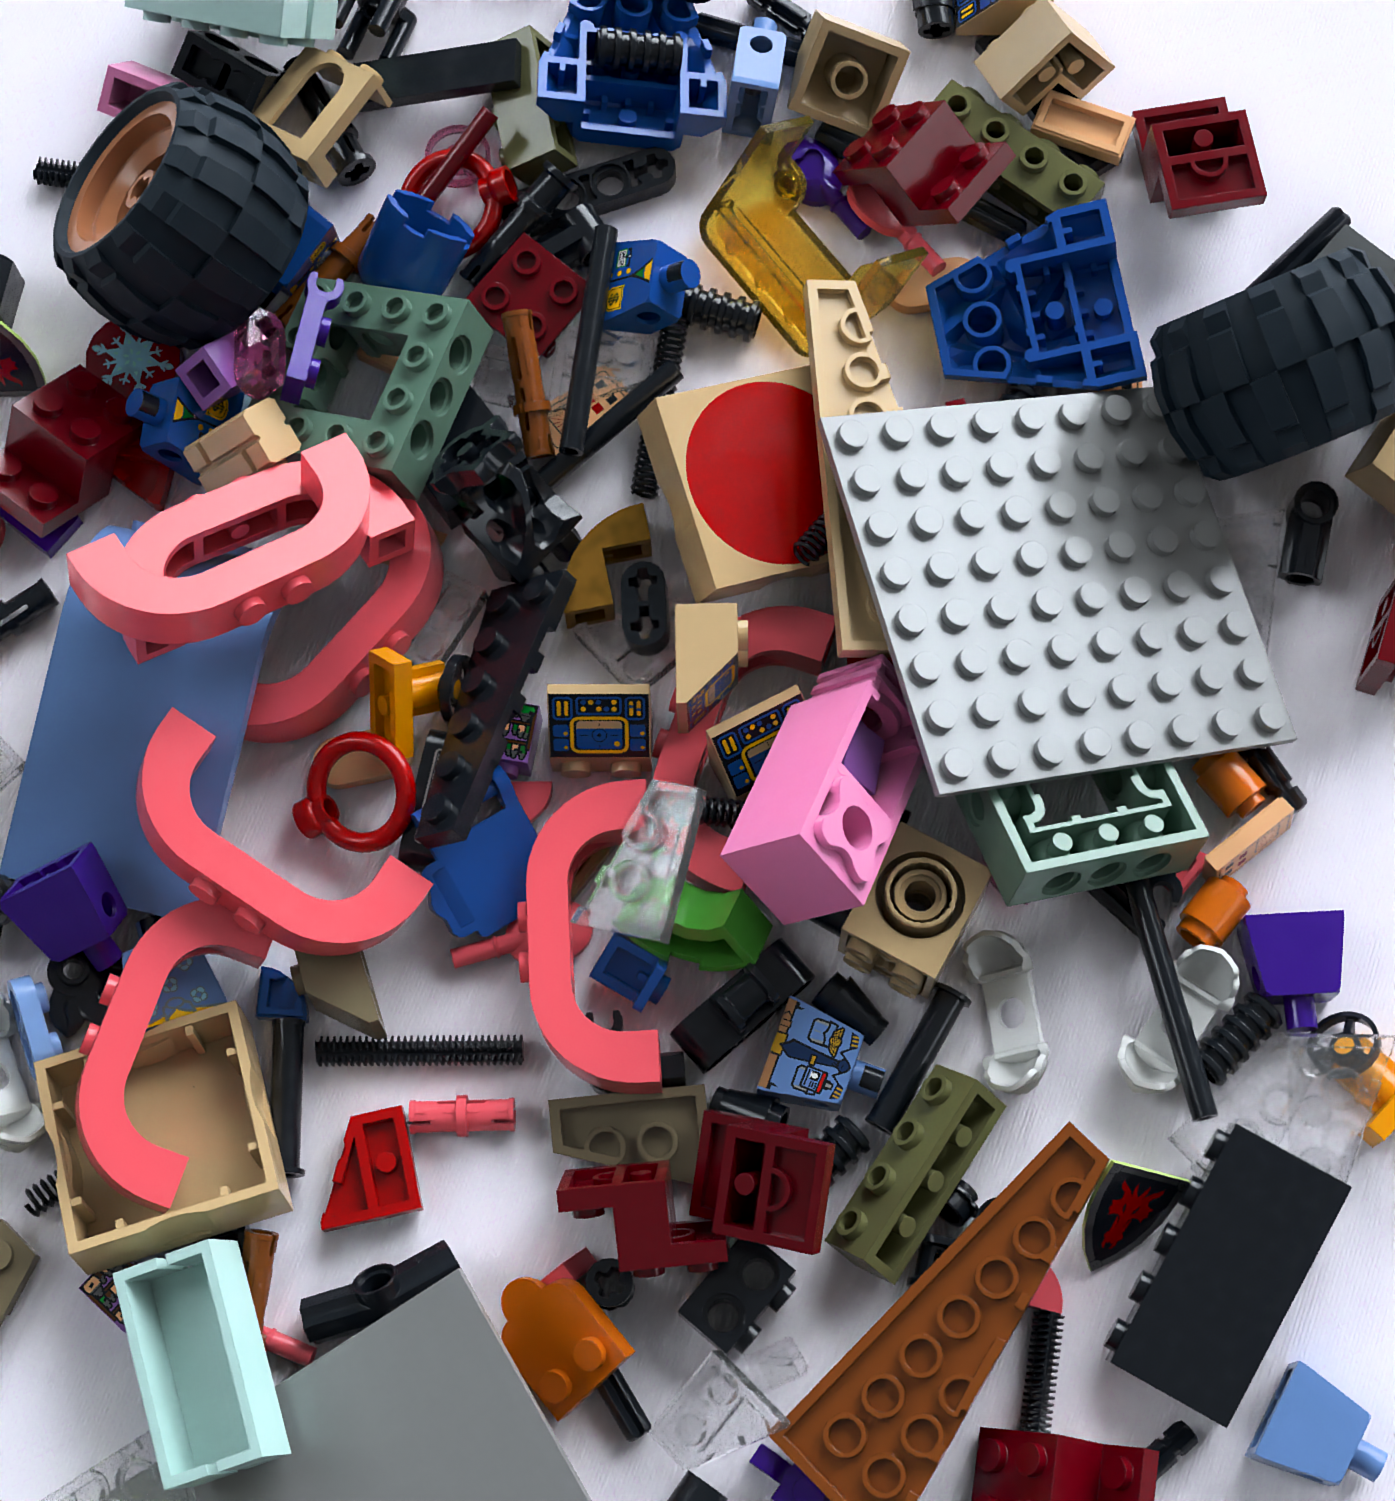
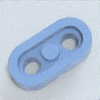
M30 975L8 980L7 990L25 1058L31 1075L36 1080L33 1062L62 1054L63 1049L57 1032L49 1033L43 1013L50 1012V1006L45 987L42 982L34 984Z

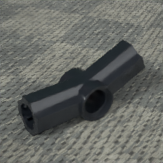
M443 1239L395 1266L387 1263L371 1266L359 1273L352 1284L303 1298L300 1301L299 1311L307 1339L310 1343L314 1342L315 1345L358 1333L460 1268V1265Z

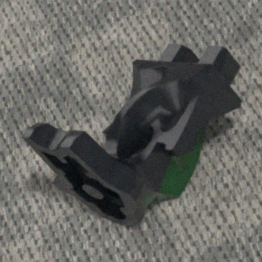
M495 415L483 425L460 434L438 454L432 465L434 478L429 484L435 491L444 495H450L462 508L472 515L471 518L466 517L462 521L461 526L464 533L482 551L494 575L501 581L521 584L524 580L550 573L548 568L542 563L550 552L560 562L567 563L571 560L574 551L582 541L577 530L574 528L580 522L582 516L550 488L532 465H525L519 469L508 462L525 446L515 431H508L506 422L501 416ZM493 476H496L501 484V495L495 501L490 500L485 492V485ZM528 489L536 498V504L533 507L530 506ZM486 525L503 534L502 541H493L487 533Z

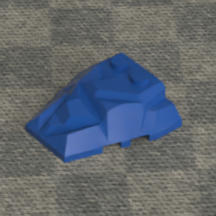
M570 0L568 12L563 22L559 21L554 30L553 42L548 52L544 51L539 60L536 105L553 120L564 121L571 135L577 141L644 149L658 147L672 152L680 148L683 135L703 137L726 125L727 82L722 71H715L710 59L713 49L709 40L702 39L698 29L695 27L699 16L693 3L684 0ZM601 25H605L608 31H614L615 27H622V32L628 33L630 28L636 29L637 34H643L644 30H651L654 36H657L660 31L666 32L667 37H672L673 33H680L683 39L681 69L677 76H670L669 71L663 70L662 75H657L654 69H649L647 73H640V68L635 67L632 72H627L625 66H619L618 70H611V66L606 64L603 69L596 68V63H594V45L597 30H599Z
M1106 198L1058 209L1045 217L1043 225L1022 237L1019 233H1016L1005 240V247L982 259L980 256H977L925 286L945 379L1101 391L1147 380L1137 331L1133 329L1117 260L1116 239Z

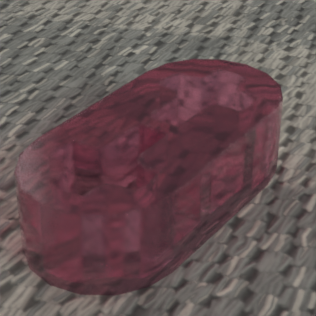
M258 308L242 325L235 329L234 377L238 387L247 396L262 400L269 397L284 383L286 372V334L284 326L275 314L266 309Z

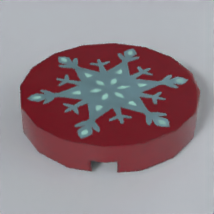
M111 321L105 323L93 335L86 350V369L127 399L136 388L150 392L153 384L179 377L175 369L183 363L181 348L170 347L162 343L158 345L136 337Z

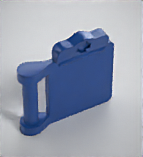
M497 765L493 772L492 781L482 803L496 796L503 809L472 826L466 841L429 849L436 861L424 867L420 873L421 876L433 883L428 892L430 911L445 922L448 931L456 937H466L473 932H476L479 937H487L518 919L517 903L526 901L527 865L532 846L538 835L518 801L511 780L499 765ZM422 808L410 815L416 829L421 819Z

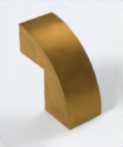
M643 503L626 507L606 517L591 529L577 546L567 567V571L577 580L564 610L567 629L616 620L606 565L652 556L651 537Z

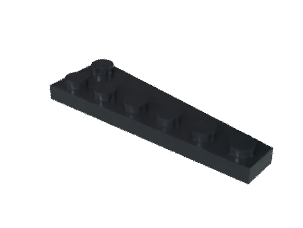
M565 568L524 580L521 584L514 583L499 587L490 592L415 835V839L427 849L466 841L492 781L493 772L499 764L508 743L502 734L506 725L516 715H520L526 698L521 694V690L528 674L538 673L545 657L539 652L546 632L556 631L577 580Z

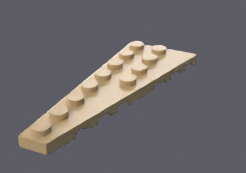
M807 279L803 287V300L838 658H870L879 654L885 655L886 658H891L817 422L822 417L903 410V407H898L889 384L891 375L886 363L882 364L871 336L874 330L856 282L848 280Z

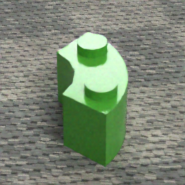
M673 870L637 887L616 924L635 944L660 959L668 962L670 956L682 960L699 963V970L715 972L741 969L750 962L756 964L773 927L772 923L743 889L726 893L706 891L687 883Z

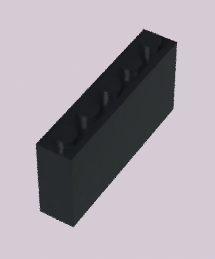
M1237 1123L1230 1124L1225 1132L1219 1128L1214 1132L1203 1154V1157L1210 1160L1201 1179L1193 1175L1185 1186L1178 1201V1204L1185 1207L1176 1226L1168 1222L1162 1230L1153 1249L1160 1256L1151 1274L1145 1270L1141 1271L1128 1296L1130 1300L1135 1302L1126 1321L1120 1318L1115 1320L1103 1343V1346L1110 1350L1105 1360L1225 1428L1228 1427L1352 1189V1186Z

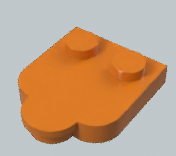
M520 1277L510 1282L502 1293L501 1307L508 1322L503 1327L501 1339L522 1377L557 1421L568 1416L636 1352L588 1291L573 1279L561 1278L546 1285L538 1279Z

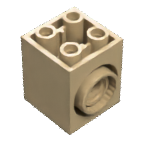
M901 821L894 833L864 906L852 908L841 928L838 951L845 954L843 961L862 973L870 974L873 969L890 979L888 985L906 997L915 999L919 994L928 999L935 983L939 980L985 895L992 877L989 868ZM907 903H920L923 906H925L927 910L915 911L911 909L907 905Z

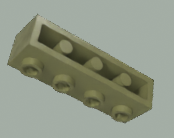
M951 79L933 100H945L976 143L1007 142L1016 157L986 192L1036 226L1043 225L1045 217L1058 209L1102 198L1105 182L1100 180L1098 174L1092 168L1084 164L1078 165L1063 155L1056 144L1045 138L1040 139L1026 130L1021 122L1012 114L1007 112L1001 113L985 102L983 96L975 89L963 87Z
M936 1064L928 1078L923 1082L921 1089L904 1116L895 1126L893 1133L878 1157L867 1170L864 1179L838 1216L836 1223L824 1241L855 1266L895 1285L1007 1106L977 1079Z

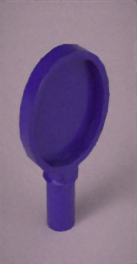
M792 135L782 139L776 146L773 155L774 172L782 188L802 204L812 207L828 205L830 211L837 215L858 240L868 236L872 228L866 225L852 210L847 200V195L842 193V183L833 173V170L839 165L834 154L821 142L805 135Z

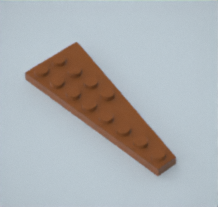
M1070 1121L768 1435L830 1501H919L1110 1162V1159Z

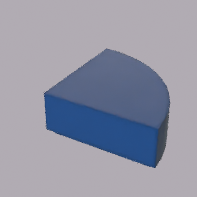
M261 966L255 1017L258 1020L267 1021L282 1017L303 1019L306 1023H309L307 1001L304 995L298 996L293 980L279 970Z

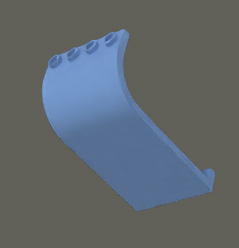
M133 520L131 529L116 525L106 526L96 534L90 543L115 533L125 548L133 534L145 522ZM244 546L197 564L181 573L177 578L200 574L254 549ZM69 586L60 616L5 845L0 874L8 878L17 879L91 841L96 847L127 908L163 917L185 904L200 900L189 890L188 886L190 884L176 875L160 860L145 837L136 806L138 772L155 730L172 707L215 735V741L208 755L191 776L190 798L194 810L201 821L219 836L221 835L262 661L272 629L282 607L266 614L255 624L237 627L211 639L187 643L177 649L137 664L122 634L95 618L80 601L72 587Z

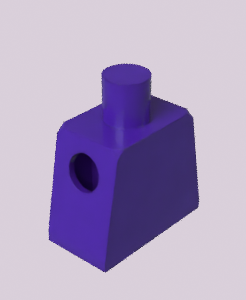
M91 841L17 878L0 899V909L51 961L60 962L83 951L94 968L100 972L112 966L122 957L123 952L111 935L127 915V907L96 847Z
M1344 910L1245 915L1236 926L1237 936L1253 991L1265 997L1273 1005L1284 1006L1287 1032L1301 1033L1317 1030L1318 1023L1315 1003L1329 1002L1340 992Z

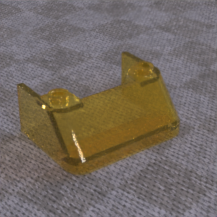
M810 116L760 126L702 213L699 222L700 235L706 247L752 301H761L762 313L793 350L804 357H809L803 300V287L807 279L855 281L868 317L871 320L893 302L929 254L924 247H919L876 259L874 263L862 265L852 276L847 272L796 212L806 195L807 183L802 169L791 156L815 123Z

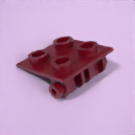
M523 232L465 299H469L488 325L504 338L506 337L501 314L512 310L531 309L538 356L540 358L543 355L548 359L558 348L559 344L555 340L582 309L586 280Z

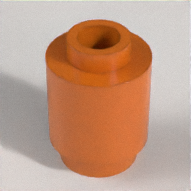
M1238 752L1202 757L1191 768L1198 776L1196 783L1227 818L1237 813L1244 819L1266 800L1261 795V792L1267 785Z
M1223 875L1221 879L1209 876L1180 913L1181 922L1176 927L1177 932L1193 947L1200 944L1222 946L1251 908L1249 901L1245 898L1248 895V891L1241 883L1230 876Z

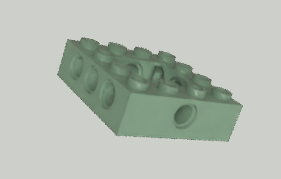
M318 277L316 285L321 291L330 292L334 290L337 280ZM344 281V291L340 303L334 309L323 313V317L332 319L325 348L314 347L312 358L321 360L314 390L304 387L300 403L296 405L279 399L305 305L303 290L266 368L267 371L264 372L248 408L268 397L275 399L286 418L284 423L291 426L301 443L300 450L286 458L288 463L301 461L302 451L346 432L363 457L370 475L390 487L399 497L418 501L432 471V465L442 449L494 331L469 299ZM357 344L371 357L380 358L382 354L399 357L370 420L332 414L327 409L341 378L345 379L349 372L346 367Z
M1172 762L1091 774L1110 813L1081 818L1080 814L1070 816L1067 822L1041 827L1038 826L1045 814L1044 802L1040 794H1034L1030 784L954 796L1006 906L1011 907L1188 870L1210 835Z

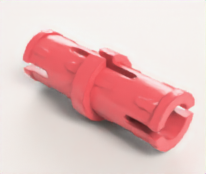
M457 1095L456 1100H410L409 1122H412L409 1125L410 1134L456 1132L457 1137H468V1133L472 1131L515 1132V1098L469 1100L468 1095Z

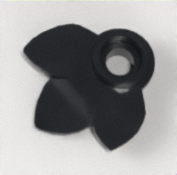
M83 951L60 962L49 961L47 978L53 988V992L49 1000L50 1012L48 1014L52 1024L65 1037L70 1038L76 1034L83 1026L85 1020L99 1026L101 1025L107 1006L98 1002L110 973L120 977L123 970L122 957L112 966L100 972L94 968ZM69 963H78L82 966L84 972L77 979H69L63 973L64 967Z

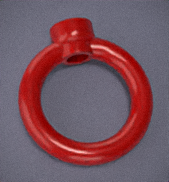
M451 148L436 151L419 161L407 175L401 190L418 194ZM474 152L461 168L470 171L479 179L478 190L485 208L480 222L473 230L475 236L464 258L478 252L500 225L504 206L516 203V195L519 193L515 178L506 165L494 169L485 158Z
M365 731L344 733L325 744L315 756L307 777V797L293 805L292 814L300 832L309 839H314L323 834L332 843L348 851L358 853L379 851L399 839L411 822L410 815L414 813L416 806V783L412 769L403 753L386 738ZM352 752H367L379 758L389 769L395 783L396 800L393 812L383 826L371 832H355L342 825L338 821L340 817L338 806L333 798L327 795V781L331 769L341 757Z

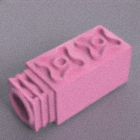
M883 654L819 674L816 680L818 685L814 686L810 693L812 698L790 706L720 854V857L783 925L864 906L924 765L895 668ZM860 720L885 740L875 795L871 796L841 763Z

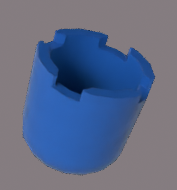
M397 189L393 196L387 195L358 260V276L362 284L443 295L475 235L470 226L453 213L450 220H447L432 211L431 209L435 203L433 200L413 192Z

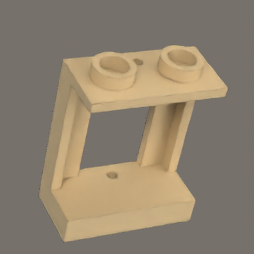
M305 47L253 114L270 126L289 148L292 157L297 161V166L302 169V175L308 181L327 189L338 175L325 157L328 151L369 99L388 108L393 102L382 86L384 83L383 78L370 66L361 64L358 67L351 64L332 49L324 52L315 47ZM319 72L323 79L341 86L302 138L273 126L314 73Z

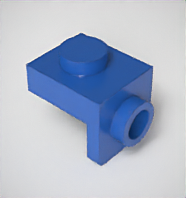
M617 929L589 977L632 1001V1008L640 1013L648 1001L655 1005L658 1004L672 979L664 974L669 960L667 962L644 950Z

